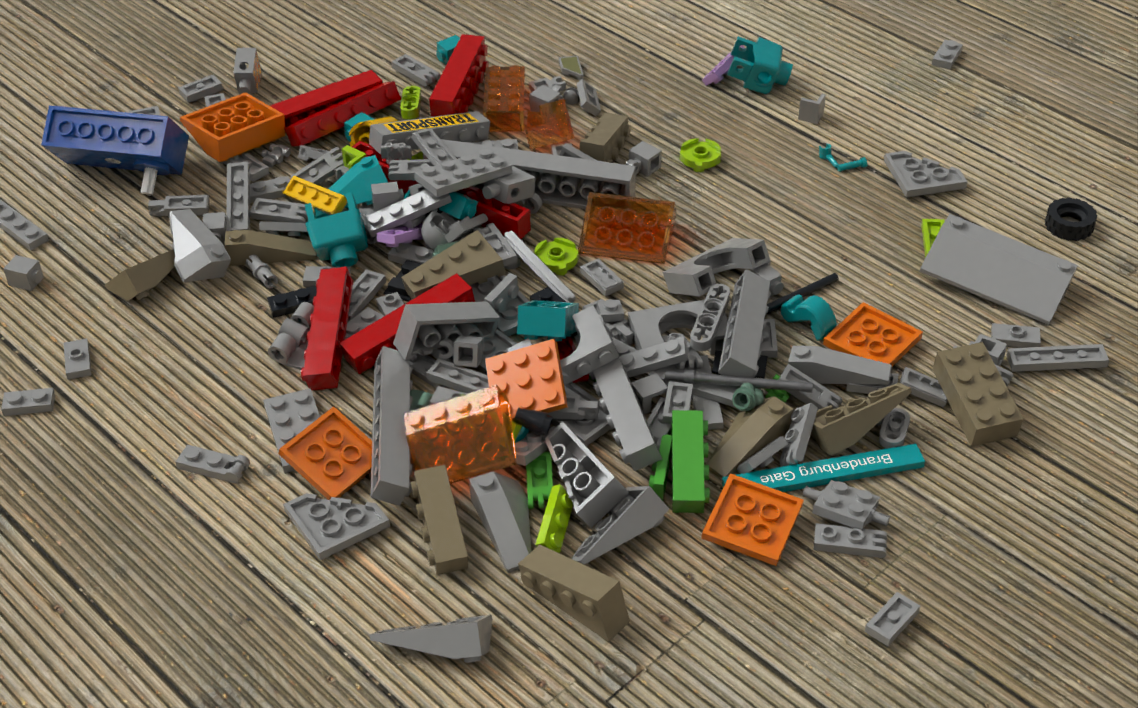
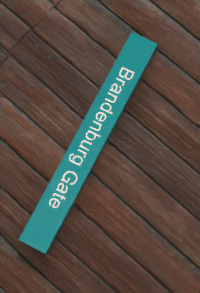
M910 444L737 474V476L781 492L804 489L806 486L810 488L827 485L831 480L844 482L924 468L925 460L917 444ZM729 476L722 477L723 487Z

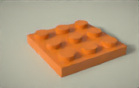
M863 302L824 337L823 345L835 351L892 364L893 367L922 339L923 331Z
M555 339L485 359L491 405L494 411L514 421L518 408L548 413L568 408L559 351Z
M333 406L282 446L278 454L326 499L330 500L331 497L340 498L371 472L372 440Z
M730 473L704 527L701 539L777 566L803 507L804 499Z

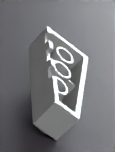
M488 301L405 304L393 344L404 360H409L418 353L427 355L433 353V349L441 347L448 349L447 346L439 345L443 339H449L454 343L460 335L484 337V339L494 337L500 317Z

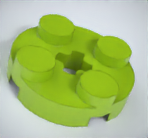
M699 138L690 139L681 146L680 161L684 165L693 168L695 172H703L705 169L720 164L721 148L719 144L710 139H706V142H699Z
M554 238V241L548 243L547 239L543 240L534 250V253L553 273L559 276L567 274L568 270L572 269L578 262L576 245L565 238Z

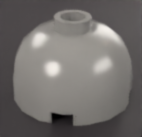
M438 209L433 210L425 218L421 229L425 246L432 250L438 245L448 243L444 236L450 232L449 227L457 222L451 215L445 212L437 213ZM464 236V237H462V238H460V239H457V240H455V241L462 240V239L465 238L466 236Z

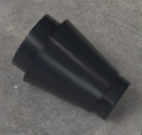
M518 408L514 422L538 436L540 434L547 436L553 417L549 416L548 412Z

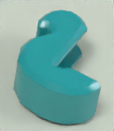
M795 295L781 305V315L787 322L810 321L811 329L817 341L824 339L837 325L832 308L821 297L813 295L803 300L802 295Z

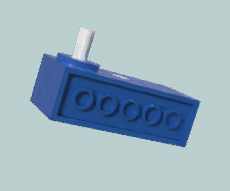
M49 105L41 146L66 164L142 171L144 176L140 193L151 196L154 192L157 175H182L189 135L168 116Z

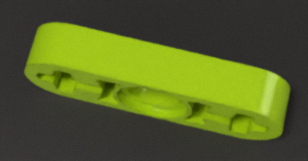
M408 86L403 89L400 106L403 119L411 120L420 115L422 97L420 87Z

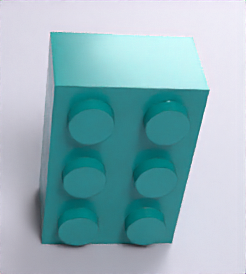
M533 300L518 305L517 334L524 335V339L529 338L530 340H537L538 337L548 336V340L562 341V339H566V337H570L571 334L577 332L572 315L579 312V303Z

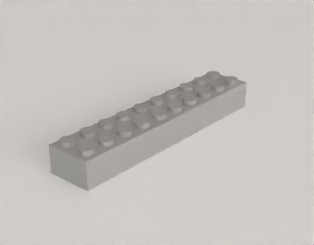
M441 139L456 159L463 155L478 153L482 149H490L512 166L536 177L534 193L540 196L542 203L630 216L634 206L636 166ZM485 182L473 185V187L482 190L485 187Z

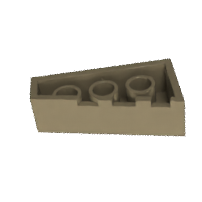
M445 465L414 471L415 481L410 483L413 497H416L418 502L416 504L418 519H422L424 527H421L424 543L428 542L430 550H427L429 566L435 567L437 575L468 569V555Z

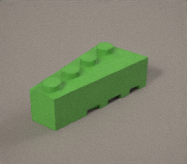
M672 410V513H704V504L709 503L710 490L708 487H704V480H709V465H704V458H708L709 448L708 442L703 441V436H708V420H703V411Z

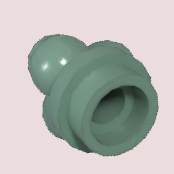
M744 383L734 392L732 401L737 409L749 411L755 406L761 405L764 401V396L761 389L754 388L750 383Z

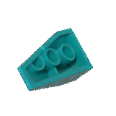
M376 155L361 159L360 162L350 168L328 189L345 197L346 193L352 192L356 205L364 202L370 205L373 204L371 184L387 183L388 180ZM314 208L317 219L330 215Z

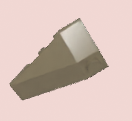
M170 250L125 269L104 286L107 290L126 301L137 298L138 301L148 297L150 295L149 291L157 286L175 267V252Z
M897 383L870 392L868 394L869 398L866 399L851 398L846 400V405L833 409L832 405L817 410L811 434L820 449L827 454H842L846 451V448L853 446L911 394V388Z
M773 396L764 399L761 405L755 406L749 411L738 413L706 465H709V470L721 479L722 477L729 476L730 473L734 474L737 472V466L789 431L793 408Z

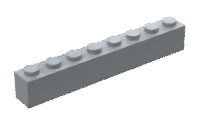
M599 314V317H600V319H601V321H602V323H603V325H604V327H605V329H606V331H607V333H608V335H609V337H610V339H611V341H612V343H613V345H614V347H615V349H616V346H615V344H614V342H613V339H612V337H611V334H610V332H609V330H608V328H607V326H606V324H605V322H604V320H603L601 314ZM575 325V328H576V330H577L578 335H576V336H574V337H575V340H576L577 344L579 345V342H580V332H579L577 326ZM620 356L590 372L591 379H596L593 386L598 396H603V398L599 399L605 413L609 411V415H606L611 429H616L612 433L618 447L621 445L623 447L619 452L624 463L630 462L635 472L661 460V454Z
M383 346L374 363L370 498L400 506L404 497H408L411 493L409 477L412 472V464L409 463V459L412 454V446H410L412 429H410V423L413 414L410 412L413 397L410 396L413 381L410 380L413 365L410 364V359L404 360L398 350Z

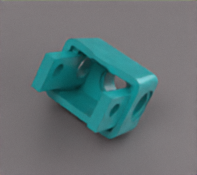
M738 36L731 51L734 59L727 75L744 81L743 88L769 94L774 83L786 86L793 64L782 61L783 48L781 45L758 37L757 41L753 42Z
M352 192L345 194L349 210L318 219L312 204H305L308 222L305 225L312 247L320 260H331L332 267H351L358 262L356 252L363 251L368 247L364 219L360 210L357 209Z

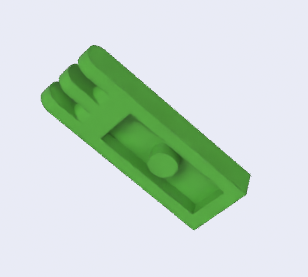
M668 434L662 436L659 450L662 459L652 464V471L655 472V475H650L649 486L662 501L664 500L671 460L672 437Z
M550 452L542 453L526 465L528 509L534 508V501H538L539 508H544L543 500L549 499L553 486Z

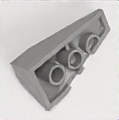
M190 209L170 211L171 234H173L172 248L175 252L174 266L183 283L224 277L231 258L223 243Z
M792 346L788 364L819 384H889L892 364L819 346Z
M494 471L470 478L471 501L507 573L519 570L518 563L531 553L529 509L526 494L519 481Z
M650 486L627 487L626 489L629 493L608 512L609 516L603 521H598L594 527L597 531L596 534L587 537L571 559L581 564L592 561L652 527H657L663 522L664 514L669 508Z
M492 614L456 619V621L447 622V625L433 622L421 625L420 628L407 626L380 630L370 634V640L452 659L464 658L465 663L481 660V656L489 652Z

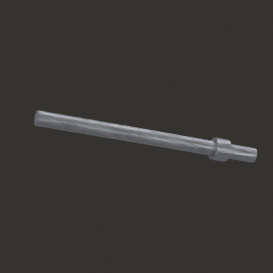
M685 370V372L665 371V380L681 381L693 385L694 383L741 386L744 383H750L754 388L800 392L813 391V383L703 374L695 373V370Z

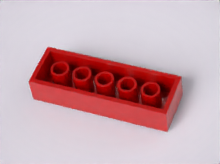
M461 35L429 98L431 117L468 112L469 105L473 104L474 95L478 93L479 84L483 83L484 74L488 72L489 62L486 61L488 46L485 44L484 36Z

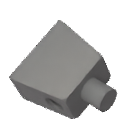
M512 166L511 174L486 181L482 193L486 199L495 198L504 204L534 197L536 177Z

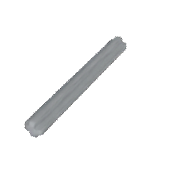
M513 231L505 232V240L531 270L563 300L574 303L575 294Z

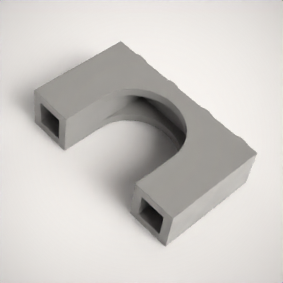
M731 238L664 271L663 275L669 293L701 296L707 293L712 285L716 284L715 273L735 268L755 269L771 260L764 240Z
M704 300L628 312V326L634 333L632 341L635 349L641 350L664 343L662 334L667 330L673 328L693 329ZM709 308L708 310H710V311H718L719 309H717V308ZM725 313L710 349H708L710 355L715 354L716 350L722 351L728 323ZM703 323L702 325H703V326H712L713 324H711V323Z
M593 305L572 315L580 332V342L571 355L560 360L564 386L619 358ZM527 338L507 350L510 352L530 346L532 343Z

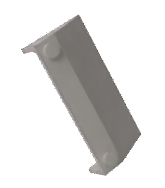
M949 214L937 234L920 268V272L1049 325L1072 282L1078 265L966 221L961 217Z

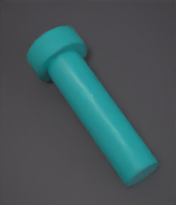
M862 157L857 161L837 165V170L843 171L856 167H867V159Z

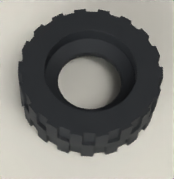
M1060 198L1050 203L1045 226L1052 235L1060 239H1066L1067 241L1084 240L1094 232L1097 211L1086 201H1081L1077 198ZM1061 217H1073L1080 220V222L1067 221Z

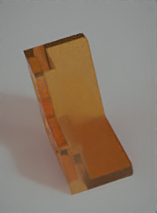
M565 99L539 105L544 125L525 130L530 150L575 139Z

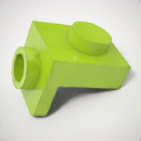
M346 145L342 148L344 166L349 169L352 168L361 159L366 157V153Z

